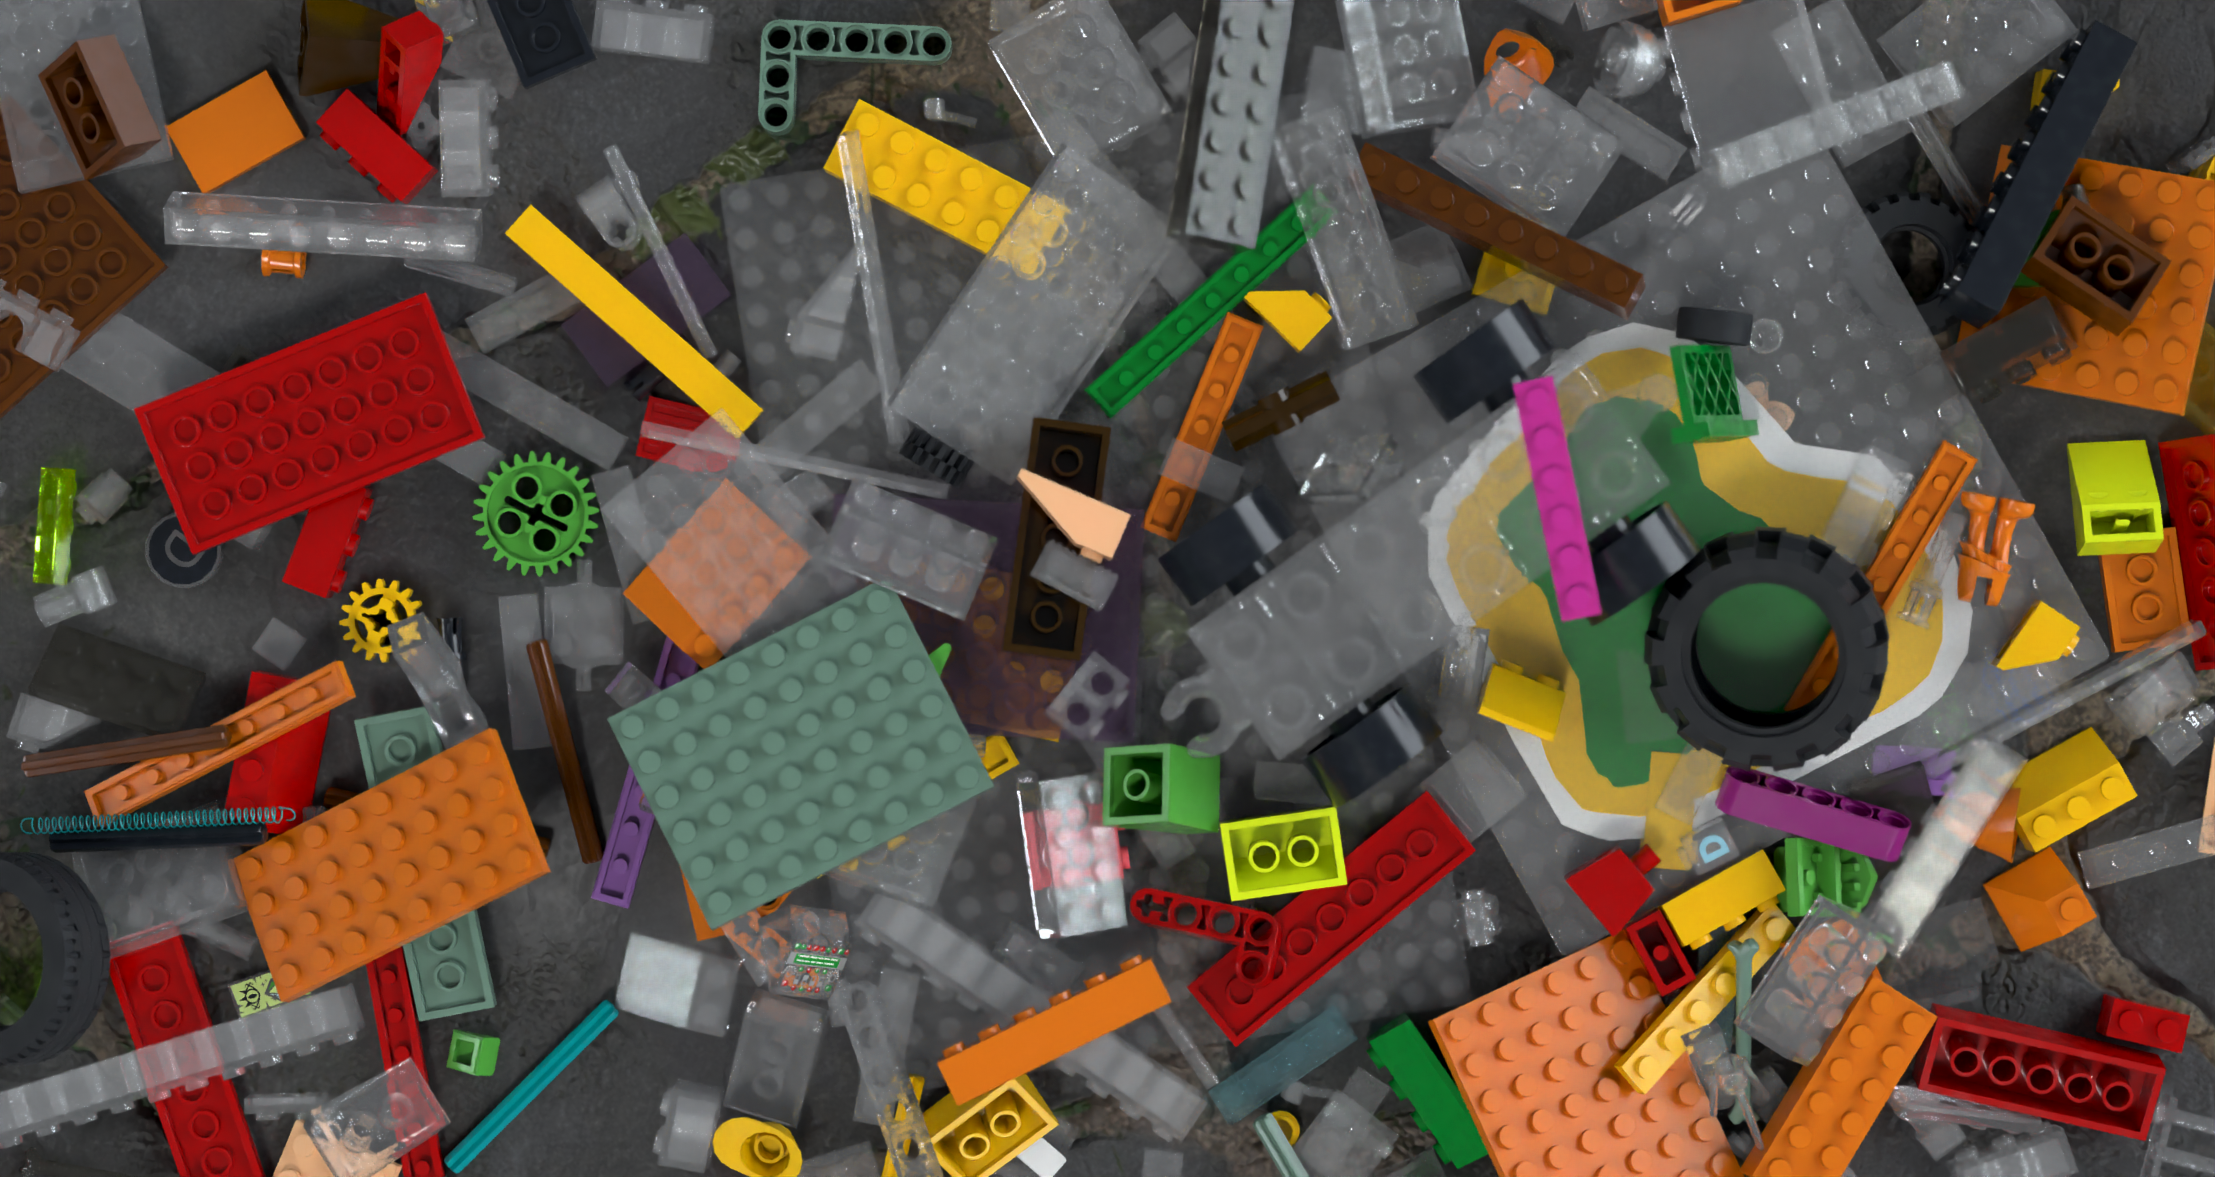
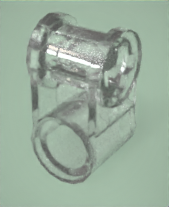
M608 175L575 196L584 213L597 227L609 245L621 251H629L640 243L642 238L641 227L626 205L623 195ZM618 224L629 227L626 230L628 237L625 240L614 237L618 234L616 228Z

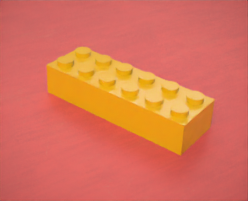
M860 99L823 167L826 173L1030 279L1033 278L1067 212V206Z

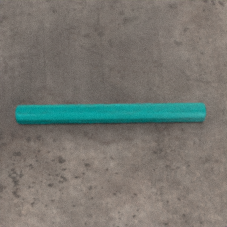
M602 1001L445 1157L444 1162L450 1170L456 1174L460 1173L618 1016L619 1011L610 1001Z

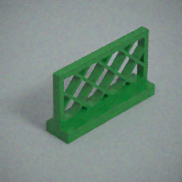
M1676 345L1669 347L1683 422L1682 427L1670 429L1673 445L1718 443L1759 435L1757 420H1743L1730 345Z

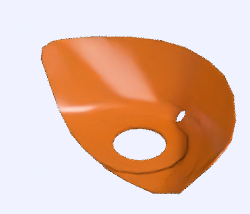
M1505 28L1497 32L1484 59V76L1490 107L1493 111L1504 110L1530 96L1551 75L1554 68V58L1550 51L1534 37L1524 32ZM1507 42H1517L1519 44L1517 52L1509 57L1503 58L1496 55L1497 49Z

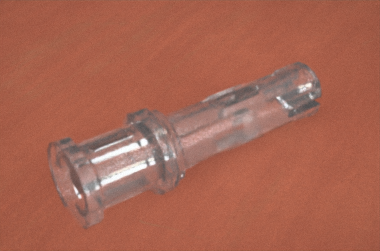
M1948 510L1946 511L1934 541L1930 546L1918 578L1910 580L1908 585L1911 589L1902 611H1897L1895 617L1923 629H1929L1931 624L1928 622L1936 600L1941 599L1943 596V589L1940 588V585L1954 556L1968 518ZM1944 541H1947L1948 543L1940 561H1937ZM1924 597L1919 612L1914 613L1920 598Z

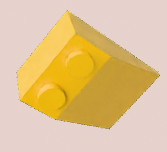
M1502 659L1500 665L1492 662L1475 703L1477 712L1553 743L1566 692L1559 689L1561 682L1540 673L1537 680L1523 675V666Z

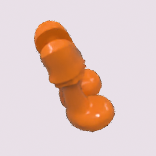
M1962 491L1961 503L1969 511L1970 522L1967 542L1959 541L1962 553H1958V600L1971 602L1977 576L1988 578L1984 597L1985 606H1998L2007 581L2011 576L2009 571L2012 565L2008 564V556L2014 528L2018 520L2027 519L2033 515L2036 504L1999 497L1990 552L1987 553L1984 551L1989 519L1997 497Z

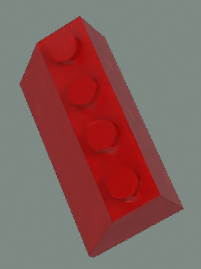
M251 671L245 707L301 678L266 671ZM331 710L234 760L225 805L228 813L227 823H231L229 815L231 808L234 810L233 822L238 823L236 811L240 808V822L244 823L243 811L245 807L248 809V823L252 822L250 816L252 807L255 809V822L259 821L257 816V809L259 807L262 809V822L266 821L264 816L265 807L269 809V822L273 820L271 816V808L273 806L276 809L275 821H279L281 817L279 806L290 808L295 812L296 817L293 821H286L294 817L293 812L289 809H283V816L279 823L273 821V823L269 824L266 822L268 833L282 834L310 820Z

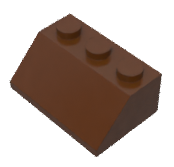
M115 34L76 41L38 75L85 180L92 179L143 156L162 140L157 124L150 114L141 89L135 81Z
M2072 195L2034 246L2021 273L2118 336L2134 321L2170 265L2171 260Z

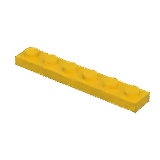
M1777 905L1761 913L1757 909L1697 974L1696 979L1685 987L1614 1065L1637 1093L1645 1095L1736 996V959L1727 948V944L1732 940L1743 943L1751 938L1758 943L1759 950L1752 959L1753 977L1780 948L1779 944L1786 941L1796 930Z

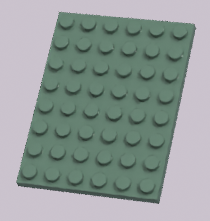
M889 576L607 719L711 930H715L995 787Z

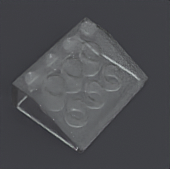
M1052 0L987 43L1064 175L1162 126L1172 111L1108 0Z
M1335 0L1363 139L1394 135L1482 117L1458 0Z
M1927 0L1876 41L1948 131L1959 125L2075 34L2078 29L2055 0Z
M1499 55L1462 108L1430 159L1499 206L1565 237L1617 161L1627 142Z
M216 800L190 809L193 812L192 825L197 824L195 820L196 810L200 812L199 824H204L202 820L203 810L207 812L206 824H210V809L214 812L213 824L218 823L216 820V810H220V824H222L223 813L219 801ZM190 810L185 811V812H186V823H185V825H190L189 820H188V813H189ZM179 813L180 819L178 825H183L181 813ZM174 815L171 824L172 826L176 825ZM166 818L165 826H169L168 818ZM159 820L158 826H162L161 820ZM232 846L71 852L74 873H77L89 887L103 914L109 936L110 959L248 911Z

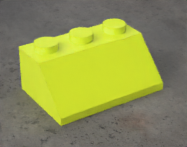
M1333 805L1219 821L1231 901L1347 884L1337 810Z

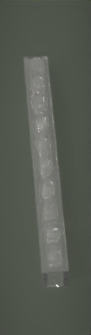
M348 983L0 1091V1149L24 1142L22 1135L36 1131L38 1138L60 1131L59 1124L73 1120L75 1126L98 1119L96 1112L110 1108L112 1115L135 1108L133 1101L147 1097L149 1103L171 1097L170 1089L184 1085L186 1092L209 1085L207 1078L222 1074L223 1080L240 1076L246 1073L244 1066L259 1062L262 1069L283 1062L282 1055L296 1051L298 1057L319 1051V1043L333 1039L335 1046L357 1039L356 1032L366 1027L353 984Z

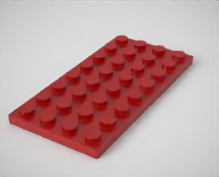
M426 292L134 409L192 555L486 438Z

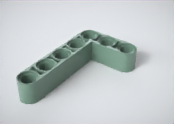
M773 20L764 27L761 36L759 121L768 133L776 136L785 135L794 127L796 120L798 60L942 65L951 57L953 50L951 38L947 31L936 26ZM785 30L790 33V43L785 48L776 49L770 45L771 35L775 31ZM815 32H825L829 35L830 39L827 47L819 51L811 49L808 44L810 36ZM855 33L864 34L868 38V45L861 52H852L847 48L849 37ZM893 35H901L907 40L906 48L899 54L890 53L885 47L886 41ZM937 36L945 41V49L939 55H929L924 50L925 42L927 39ZM778 68L785 69L789 73L786 85L779 88L769 85V74ZM774 107H782L787 111V119L781 126L775 127L767 123V113Z

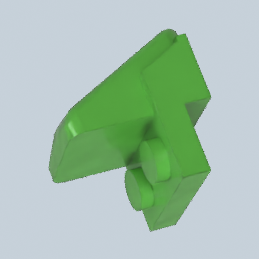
M1785 838V846L1777 847L1774 851V869L1786 889L1777 895L1780 902L1776 905L1783 913H1787L1788 917L1862 916L1861 909L1867 904L1878 879V875L1868 856L1808 838Z

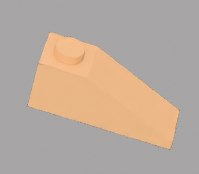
M1021 468L1017 480L1074 546L1081 548L1079 555L1098 564H1101L1103 558L1110 561L1122 537L1130 514Z

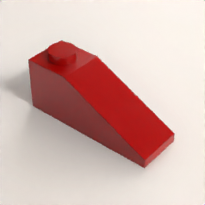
M420 10L383 26L381 30L377 115L399 136L407 133L442 62L444 32L437 23L432 22Z

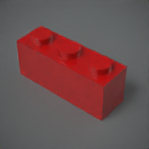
M348 88L316 121L323 129L319 136L335 151L343 147L352 156L347 162L363 177L371 173L380 182L376 189L391 203L399 199L407 205L438 172L437 169Z
M363 487L309 509L282 582L323 598H332L334 592L338 594L341 592L347 577V572L343 571L348 556L353 557L361 540V536L356 534L361 520H368L375 500L370 498L373 490Z

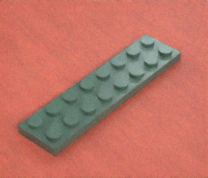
M433 704L360 717L354 720L369 789L443 752ZM477 909L403 945L419 1021L493 1008L497 1005Z

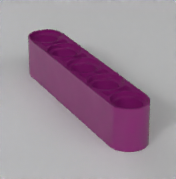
M1729 766L1726 769L1715 800L1716 807L1731 816L1888 862L1898 860L1911 827V821L1901 813L1751 768L1748 771Z

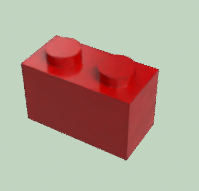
M1654 906L1631 918L1622 928L1659 995L1663 997L1696 979L1660 909Z
M2104 994L2096 1032L2108 1037L2182 1054L2190 1015L2176 1010Z

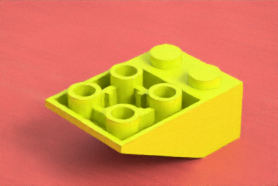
M2145 440L2067 443L2077 556L2155 553L2164 540L2160 499Z

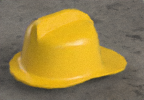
M736 1117L723 1122L717 1128L713 1137L714 1153L719 1160L729 1168L749 1177H797L800 1173L803 1163L801 1150L790 1130L782 1124L761 1122L748 1117Z

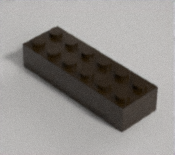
M1033 417L1025 470L1102 502L1111 427ZM1024 487L1001 652L1078 663L1081 661L1094 562L1079 555L1081 548L1074 546Z

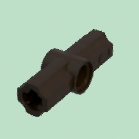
M1327 371L1303 380L1302 383L1291 388L1287 386L1257 401V405L1221 423L1237 452L1271 434L1276 436L1304 422V418L1341 399Z

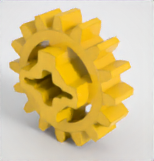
M377 579L376 588L374 589L369 582L362 583L363 594L355 591L349 593L354 601L353 605H342L341 607L342 610L349 613L348 619L339 621V625L349 626L350 632L346 633L343 639H354L356 641L352 649L354 653H358L363 649L367 650L365 660L372 661L377 653L382 663L389 662L390 653H393L397 659L404 658L403 647L410 650L416 648L415 643L411 640L412 637L424 635L422 630L416 628L418 622L426 620V616L416 614V609L423 605L422 601L411 602L409 598L412 596L413 590L407 588L401 593L399 591L400 582L397 580H393L389 588H386L385 580ZM383 594L378 605L371 608L363 606L368 599ZM398 601L404 606L408 621L402 619L397 609ZM387 611L386 618L391 620V623L398 625V627H382L379 630L380 623L368 615L384 614ZM358 620L364 623L368 631L366 639L360 632ZM394 633L403 635L393 645L382 647L388 636Z

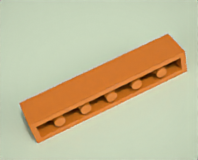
M1140 954L1121 962L1119 964L1121 971L1107 977L1105 971L1100 972L1083 981L1086 988L1071 994L1069 988L1048 998L1050 1005L1036 1011L1034 1006L1028 1007L1014 1014L1012 1017L1015 1022L1004 1028H1000L998 1023L993 1024L977 1033L979 1040L967 1046L961 1040L941 1050L944 1057L938 1059L937 1065L957 1106L1171 1003V997L1151 956L1142 959Z

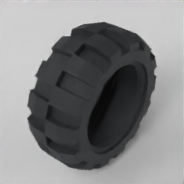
M1756 527L1754 531L1734 534L1732 531L1705 543L1704 547L1695 557L1666 580L1651 609L1652 613L1648 629L1645 633L1644 663L1648 664L1651 678L1649 688L1660 712L1669 715L1678 727L1676 733L1697 751L1704 748L1723 758L1722 764L1750 771L1751 766L1773 767L1774 772L1804 767L1805 761L1822 754L1827 757L1847 743L1861 723L1867 721L1880 697L1889 663V632L1884 609L1880 608L1872 591L1874 586L1856 563L1850 564L1835 551L1837 547L1812 534L1809 537L1786 532L1784 527ZM1771 583L1794 589L1812 600L1829 620L1838 645V668L1825 690L1809 703L1794 710L1781 713L1754 712L1737 706L1723 697L1707 679L1697 652V630L1700 618L1705 610L1723 594L1744 585Z

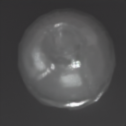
M1620 19L1618 20L1620 26L1618 28L1611 26L1606 31L1599 45L1594 66L1602 67L1600 79L1594 78V85L1597 92L1603 95L1629 100L1644 95L1656 82L1660 81L1664 75L1666 64L1663 60L1661 44L1651 30L1639 24Z

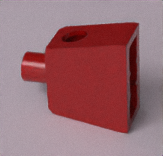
M1647 843L1630 857L1616 845L1570 871L1564 876V879L1607 931L1615 937L1654 892V887L1644 875L1657 866L1661 859Z

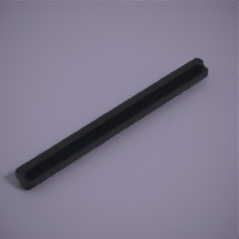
M261 822L250 825L247 823L244 825L240 823L234 825L232 823L230 826L226 823L223 826L219 824L213 826L211 824L209 827L197 825L196 827L190 826L188 828L185 826L182 828L178 826L172 828L170 826L168 829L163 826L161 829L158 827L151 829L149 827L147 830L144 828L141 830L137 828L135 830L130 828L124 830L122 828L120 831L117 829L110 831L108 829V831L101 830L100 832L96 830L93 832L89 830L83 832L81 830L79 833L76 831L70 833L68 831L67 833L60 832L59 834L54 832L49 835L50 849L55 853L262 845L268 841L267 825Z

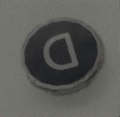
M173 513L162 517L151 528L145 543V557L150 571L161 582L174 588H193L207 583L218 572L223 561L224 549L223 544L192 555L177 515Z

